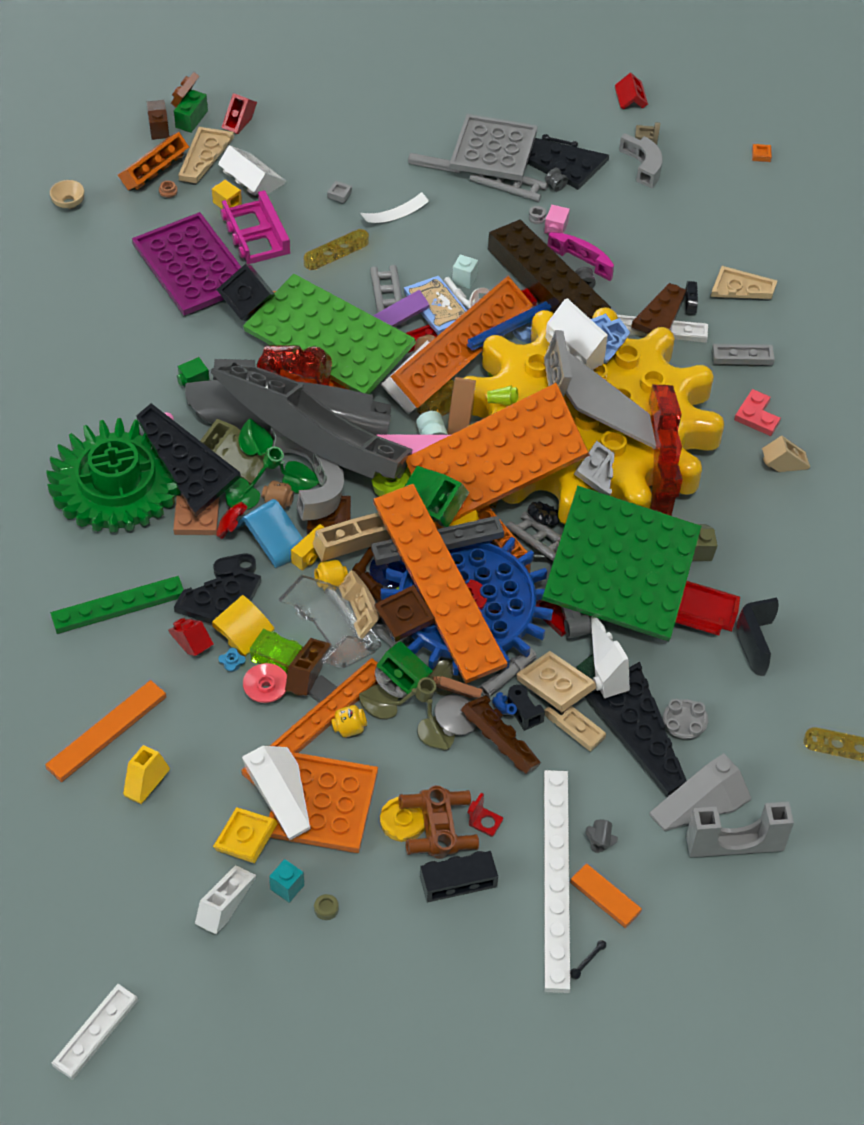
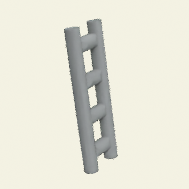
M471 174L470 181L538 202L541 199V194L537 193L538 190H546L548 186L546 182L523 176L522 181L514 180L515 182L512 186L503 183L505 178L501 177L492 180L485 178L487 175ZM522 183L532 186L530 191L521 189Z
M391 265L389 267L390 271L378 272V268L375 266L370 268L377 313L384 310V307H389L402 299L396 265ZM380 279H391L392 285H380ZM394 292V299H383L382 293ZM407 321L401 323L400 325H401V326L406 325V324H407Z
M526 511L521 515V519L524 521L518 525L512 521L507 523L506 527L511 532L554 561L561 539L558 533L548 526L535 521ZM533 526L539 532L532 536L524 530ZM546 536L554 541L548 547L540 542Z

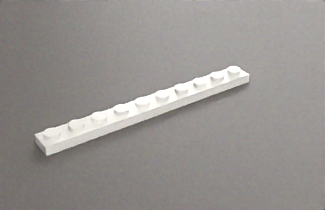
M544 770V992L570 993L568 771Z

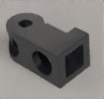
M516 684L511 686L508 690L507 704L513 703L516 705L517 711L513 715L522 729L525 731L543 723L545 710L541 704L534 706L528 697L527 689L523 685Z

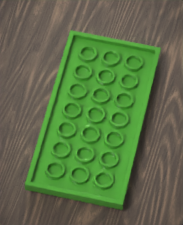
M294 273L274 293L275 296L265 302L243 325L244 330L349 390L370 394L416 344L415 338Z

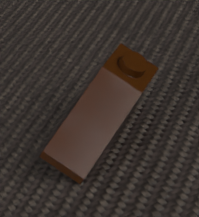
M146 101L151 140L168 138L169 128L165 101Z
M313 638L309 639L288 666L285 690L291 691L295 695H308L331 649V643Z

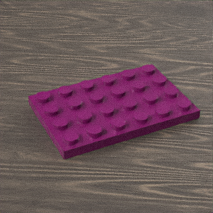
M201 212L132 238V244L183 316L224 300L216 289L241 268L240 264Z

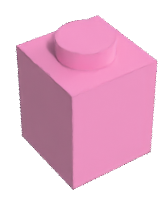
M551 205L545 219L544 233L564 234L569 221L570 209Z

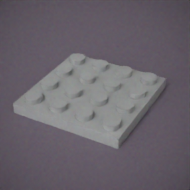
M466 114L450 161V169L522 181L538 126Z

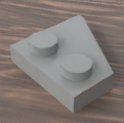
M596 441L589 450L590 456L583 459L574 475L599 493L610 496L612 493L610 483L613 478L612 464L614 462V453Z

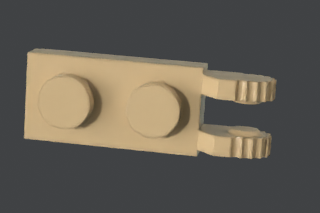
M573 706L563 712L558 710L562 715L551 709V707L545 709V716L552 723H556L558 727L590 752L606 738V732Z

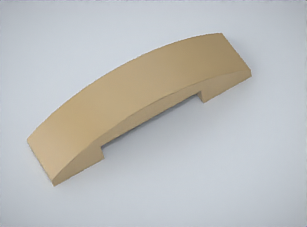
M351 570L339 586L342 597L351 603L357 618L354 627L358 637L363 639L378 621V613L374 607V604H376L367 586Z

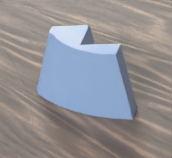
M605 313L591 320L608 335L604 363H607L629 337L630 331L620 318L611 321Z

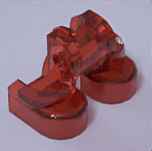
M267 345L257 362V367L280 375V370H285L290 374L299 375L303 379H315L317 384L329 386L332 359L326 351L317 346L308 347L303 351L298 345Z

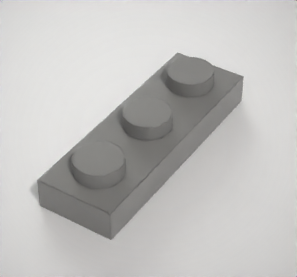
M713 344L712 348L714 364L773 365L775 360L773 345Z

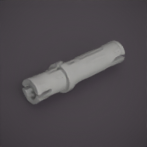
M530 648V655L528 657L520 654L515 658H511L509 668L499 670L488 681L479 686L480 689H483L482 695L490 697L516 676L518 672L536 660L535 651Z

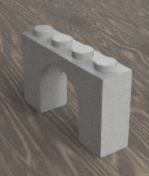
M765 803L762 815L756 822L745 827L732 829L721 827L717 806L693 808L686 834L689 856L702 857L784 851L794 824L790 803Z

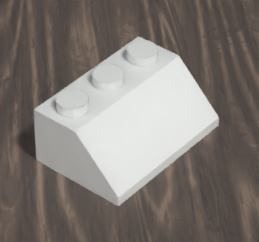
M230 145L218 165L224 168L223 172L231 177L234 176L236 178L235 182L242 186H247V191L255 196L258 192L264 190L269 194L286 183L285 179L254 155Z
M568 298L565 299L547 322L545 338L550 343L555 330L564 331L567 351L593 370L604 364L608 335Z

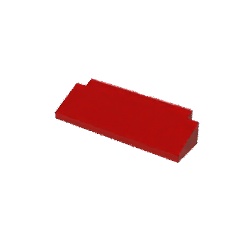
M686 581L675 623L718 636L721 629L732 632L739 611L740 596Z

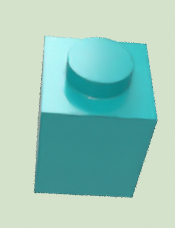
M286 859L269 876L270 890L289 903L305 886L304 872Z

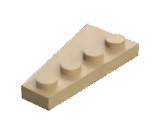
M198 127L179 172V181L198 183L234 139V132Z

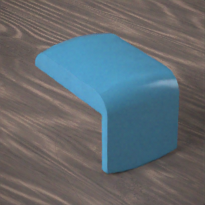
M275 499L266 502L242 517L235 528L238 529L246 524L275 568L291 561V549L303 539L282 506Z

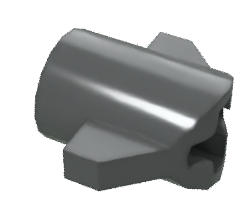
M598 819L594 821L593 827H586L585 833L591 842V849L595 853H600L617 843L618 837L611 834L612 823L610 821Z

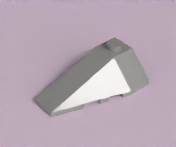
M723 753L693 775L655 807L649 815L665 832L689 825L693 808L717 806L719 814H729L751 801V796L740 770Z

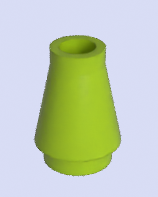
M512 385L487 391L488 403L510 406L519 399L518 388L512 387Z

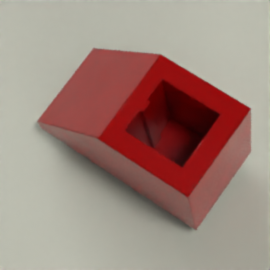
M181 618L173 623L174 627L168 630L188 655L196 656L214 645L202 621Z

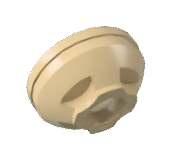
M74 180L59 181L50 189L52 202L61 208L73 209L84 199L83 186ZM66 199L74 200L72 202H64Z

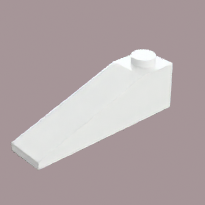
M591 616L595 677L593 680L596 684V690H600L604 698L629 691V661L627 655L617 640L612 641V634L610 632L606 633L604 625L598 618Z

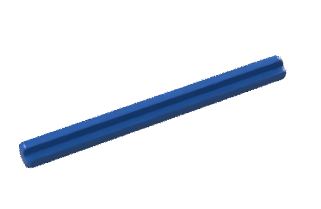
M545 301L468 339L467 347L475 350L483 346L484 341L489 336H503L531 322L537 312L542 310L551 311V305Z

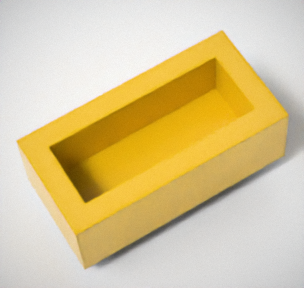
M321 524L291 549V563L302 571L307 566H311L319 557L313 546L316 530L325 528Z

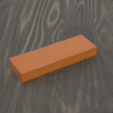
M587 863L570 880L573 886L625 929L642 911L641 907Z

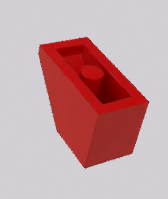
M233 93L221 128L239 134L252 119L257 102Z

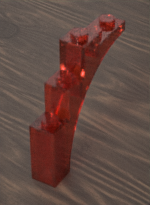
M652 384L649 406L656 448L654 449L650 509L672 516L675 499L679 497L683 480L678 465L682 450L678 434L682 413L673 385Z

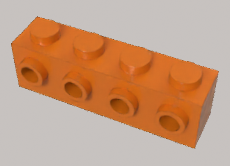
M177 132L120 172L118 177L127 190L134 187L137 190L145 185L144 181L146 179L151 180L157 176L158 170L161 169L163 171L171 165L170 161L173 159L176 161L184 155L182 152L188 149L189 146L180 132Z

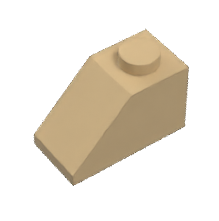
M783 436L762 448L764 463L769 468L772 467L778 472L807 470L810 468L806 452Z

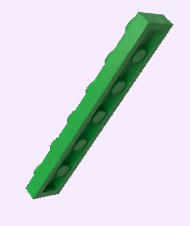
M175 576L50 613L56 633L60 634L177 600L184 589L179 576Z

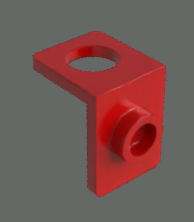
M480 793L476 801H472L467 812L470 814L469 826L493 837L503 822V817L483 808L484 794ZM490 817L495 821V824L491 828H486L481 824L482 819Z

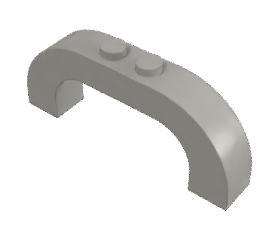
M271 427L272 447L276 446L283 453H295L308 459L321 485L317 489L299 490L296 507L302 521L320 519L333 513L341 501L344 485L342 468L298 445Z

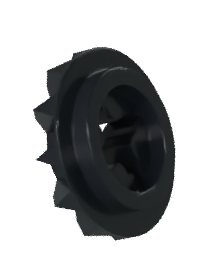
M538 501L532 502L528 507L530 516L541 524L556 525L560 521L558 510H555L554 506Z

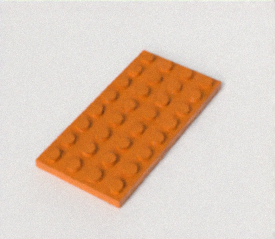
M554 383L409 455L406 463L411 475L416 466H420L445 474L461 482L470 493L452 521L454 522L475 510L478 511L590 456L558 384ZM434 522L437 529L443 528L442 526Z

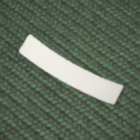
M421 192L410 201L394 209L379 213L360 212V214L367 222L382 223L393 221L418 210L429 200Z

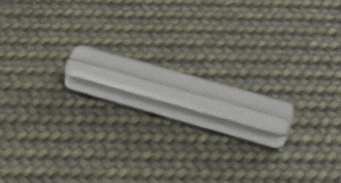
M415 153L409 154V164L460 173L459 170L450 169L451 160Z

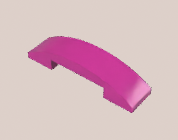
M554 232L548 234L547 245L555 253L564 256L568 252L595 267V274L609 281L612 280L614 264L599 248L571 235Z

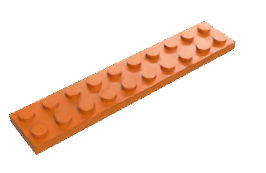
M507 276L390 377L418 408L483 351V346L475 350H471L470 347L468 348V339L530 309L533 304L513 280Z
M414 484L374 498L373 503L417 590L435 617V625L465 684L506 668L507 661Z

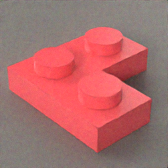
M752 389L737 411L734 420L772 436L781 418L764 411L771 397Z

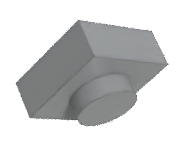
M335 181L327 192V198L345 203L352 193V186Z

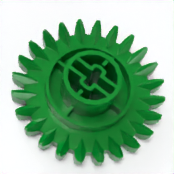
M121 418L116 420L114 433H110L105 421L100 420L99 436H95L92 430L87 425H84L85 442H82L74 434L70 433L69 439L73 451L58 444V452L62 460L50 456L51 467L54 471L46 470L48 481L51 483L47 484L54 505L57 509H62L63 515L67 519L76 518L77 525L81 527L90 524L93 531L98 532L102 528H109L110 533H116L119 528L131 531L134 530V525L141 524L146 526L150 524L149 519L153 516L155 518L162 517L164 515L163 507H172L175 504L174 496L181 493L146 434L140 435L137 419L133 421L129 433L125 432Z

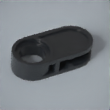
M687 281L685 300L687 314L697 313L698 288L697 282Z
M248 553L219 558L213 564L214 575L216 578L221 577L223 579L232 576L233 572L238 570L254 573L256 570V559ZM247 561L251 563V566L248 568L240 566L242 562Z

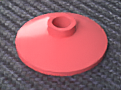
M258 664L249 669L243 679L244 691L254 701L260 703L274 702L280 699L287 691L285 690L287 674L281 667L275 664Z

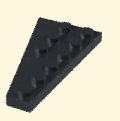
M535 138L527 164L546 174L553 168H559L561 174L568 177L567 185L579 190L609 160V155Z
M152 403L136 415L138 423L195 517L201 514L241 478V473Z
M638 662L629 667V691L604 698L600 690L594 689L585 698L668 797L687 780L680 762L673 751L671 739L667 736L665 724L656 701L649 690L647 678L643 675L641 663Z

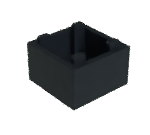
M244 264L216 289L237 316L244 321H248L265 302L275 296L271 288L253 266L249 264Z

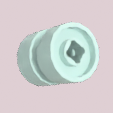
M437 411L425 412L416 420L421 435H448L442 415Z

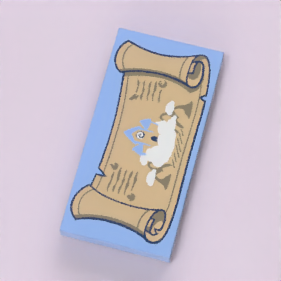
M439 276L404 287L406 296L417 290L422 292L430 304V308L421 312V315L437 335L442 333L467 311Z

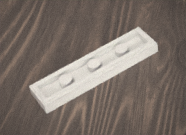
M117 984L53 1060L52 1066L73 1080L138 1002V997Z

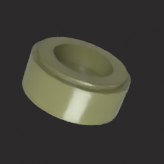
M329 894L319 896L314 903L316 916L322 920H331L336 917L339 911L337 899Z

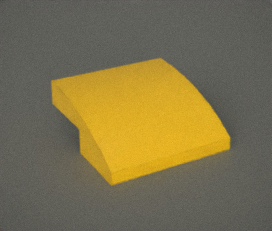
M244 595L212 621V627L228 639V645L236 648L242 656H247L275 629L265 615Z

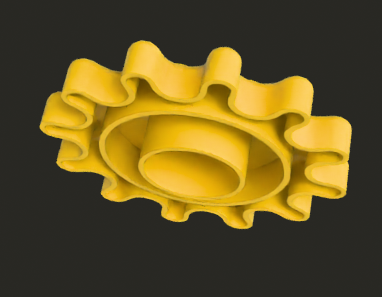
M607 307L596 310L592 316L593 319L606 313L611 321L618 319L616 312ZM542 310L534 315L531 327V343L515 344L500 335H491L486 338L483 343L482 366L494 376L464 377L465 379L476 380L473 416L486 418L508 407L507 405L488 403L487 391L512 385V387L518 388V402L548 387L544 356L550 343L545 338L547 322L553 316V312ZM657 327L641 339L627 338L607 363L593 369L594 372L650 414L656 442L655 449L577 411L567 395H564L566 404L588 452L594 443L598 441L614 453V462L612 464L613 478L610 483L612 493L610 496L650 509L652 493L649 488L651 485L664 484L676 492L685 495L693 494L697 491L702 473V464L697 457L686 450H714L718 448L724 430V420L721 415L693 406L706 402L710 398L714 379L712 370L704 365H695L687 368H678L670 365L669 362L672 358L675 338L673 332L665 327ZM582 459L502 498V500L510 504H516L523 501L534 491L544 490L551 492L559 500L558 518L565 524L577 485L593 491L596 490L574 475V472L583 461Z

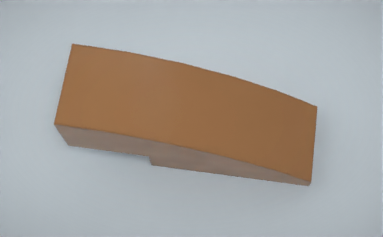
M455 377L448 435H452L471 425L476 380Z

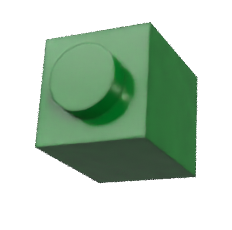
M200 357L178 365V375L176 377L180 386L185 387L186 383L210 381L209 370Z

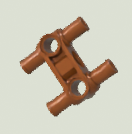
M435 785L427 790L420 791L419 794H399L398 803L400 810L420 808L422 810L426 838L406 840L405 846L408 855L428 853V855L435 858L443 859L448 855L458 853V850H478L479 838L477 834L457 836L455 834L451 806H469L471 804L469 790L450 792L446 788ZM430 797H435L439 803L432 801ZM438 841L444 842L447 847L440 846Z

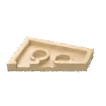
M721 266L711 292V297L772 299L777 280Z

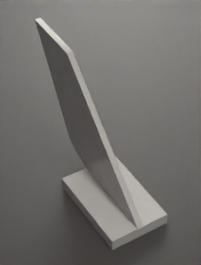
M555 330L544 356L548 386L557 383L563 397L566 394L577 411L655 449L656 442L650 414L568 352L564 331Z

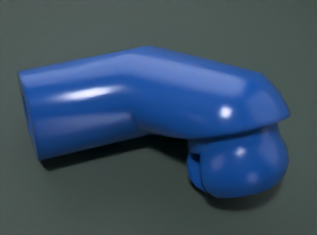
M498 692L492 699L493 705L502 715L515 714L517 711L516 705L513 703L506 704L505 702L508 700L507 695L504 696L502 692Z

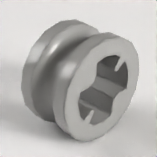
M541 206L531 207L529 210V221L533 224H542L545 221L546 210Z

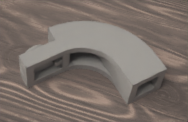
M624 133L620 139L619 151L636 158L642 163L638 167L636 182L653 188L660 178L662 167V153L659 147L645 136L639 140Z

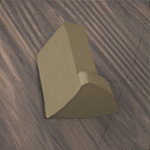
M655 122L654 126L636 125L635 138L641 140L645 136L657 145L660 123Z

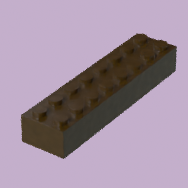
M521 219L489 232L488 250L541 303L548 302L551 305L550 312L555 313L567 298L590 319H592L595 311L600 308L607 307L611 309V306Z

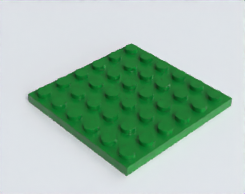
M577 485L541 600L669 642L702 526Z

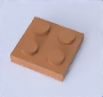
M177 496L173 528L174 535H216L220 504L219 497L201 514L195 517L184 497Z

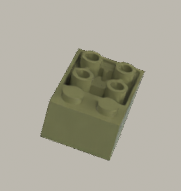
M216 419L200 441L241 473V478L251 484L264 466V456L260 457L258 453L253 456L246 455L240 449L238 443L241 430L232 424Z

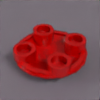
M241 501L228 509L219 522L216 536L223 539L228 531L232 532L238 525L237 517L242 516L248 506Z

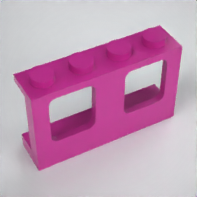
M265 190L258 192V201L230 208L226 200L222 201L223 209H220L222 220H226L227 230L229 233L232 232L233 243L235 246L238 245L240 258H244L246 264L290 254V239ZM251 213L255 214L259 225L240 230L234 218ZM261 238L268 240L272 250L250 255L246 242Z

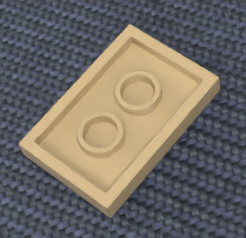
M551 651L516 674L517 680L561 712L596 689L594 680Z

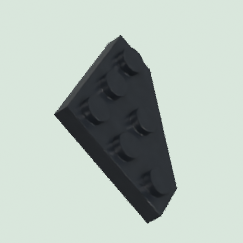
M238 570L233 572L232 576L223 579L219 577L204 583V586L195 589L191 587L185 589L174 606V612L212 624L214 619L242 595L251 601L261 583V576L244 570Z

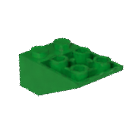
M416 466L405 486L414 484L433 522L444 528L450 526L470 493L461 482L445 474L420 466Z

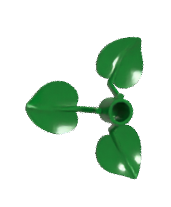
M251 418L246 421L239 434V447L248 456H253L257 453L260 457L264 456V466L251 484L247 480L239 478L225 491L226 502L230 508L241 501L248 506L246 510L257 505L260 500V492L253 487L267 468L275 469L280 466V472L284 474L282 482L289 484L295 494H299V490H310L319 484L316 474L300 462L289 461L286 463L284 470L283 464L285 462L282 460L284 453L279 447H272L273 439L269 432L256 424Z

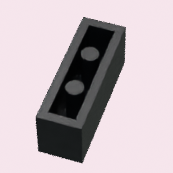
M477 851L464 857L453 856L445 861H430L420 866V879L427 903L497 888L498 873L491 851Z

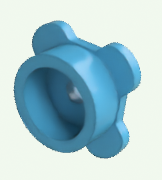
M230 648L226 654L220 655L218 658L219 662L223 663L224 668L228 671L238 670L241 664H244L246 661L245 656L240 655L236 648Z

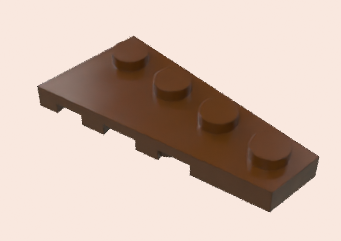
M668 283L632 321L631 328L649 334L657 327H665L671 331L678 310H680L685 298L686 289Z
M487 695L470 701L462 707L461 711L466 715V718L475 724L486 738L492 740L498 746L499 751L514 762L517 769L527 774L540 765V760L522 740H517L515 729L511 725H506L501 720L502 713L498 709H492L489 705L491 700Z

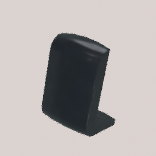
M777 597L746 604L741 610L737 621V636L752 671L759 676H765L771 659V652L760 626L773 623L779 607Z

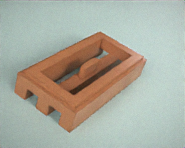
M443 676L433 677L438 688L468 698L481 697L483 689Z

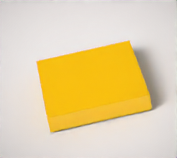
M236 807L213 847L218 852L255 864L278 823L273 818Z

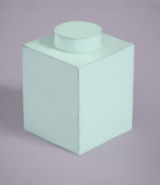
M459 255L453 266V283L470 289L477 278L478 260Z

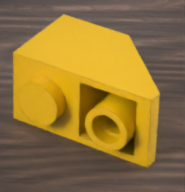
M143 745L128 762L123 792L126 798L142 804L169 772L170 767L158 751Z

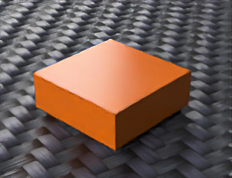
M753 144L752 161L771 162V145Z

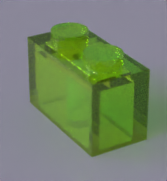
M263 629L250 647L251 661L257 664H275L281 667L287 674L288 666L303 646L295 640L281 637L274 631L270 632Z

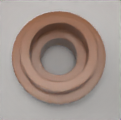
M166 180L160 184L159 194L161 196L170 198L177 194L178 189L173 181Z

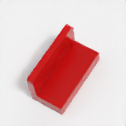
M631 72L615 84L619 104L622 109H625L633 102L642 109L648 105L642 81Z

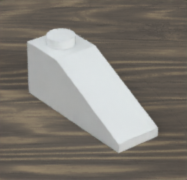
M235 865L200 900L195 924L217 934L230 920L256 879V875Z

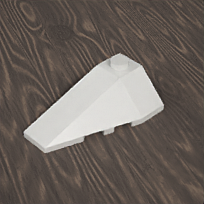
M261 746L244 755L242 759L247 773L288 839L291 840L311 829L299 765L288 747Z

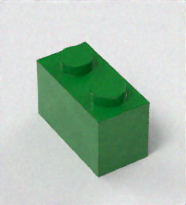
M190 89L174 110L175 128L190 133L193 132L208 112L207 94Z
M401 641L391 647L376 665L406 694H409L413 688H417L418 682L422 678L429 677L433 672Z

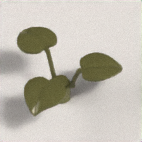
M454 660L438 661L432 674L429 677L422 678L418 682L417 688H413L400 701H397L398 697L387 693L377 684L359 694L360 702L364 709L378 719H390L396 716L397 706L402 705L413 695H416L419 701L427 702L428 718L421 720L418 725L417 734L419 739L427 746L441 750L450 749L455 735H446L436 720V716H432V698L435 692L442 696L453 694V692L436 687L433 677L443 676L460 682L459 675H453L452 664Z

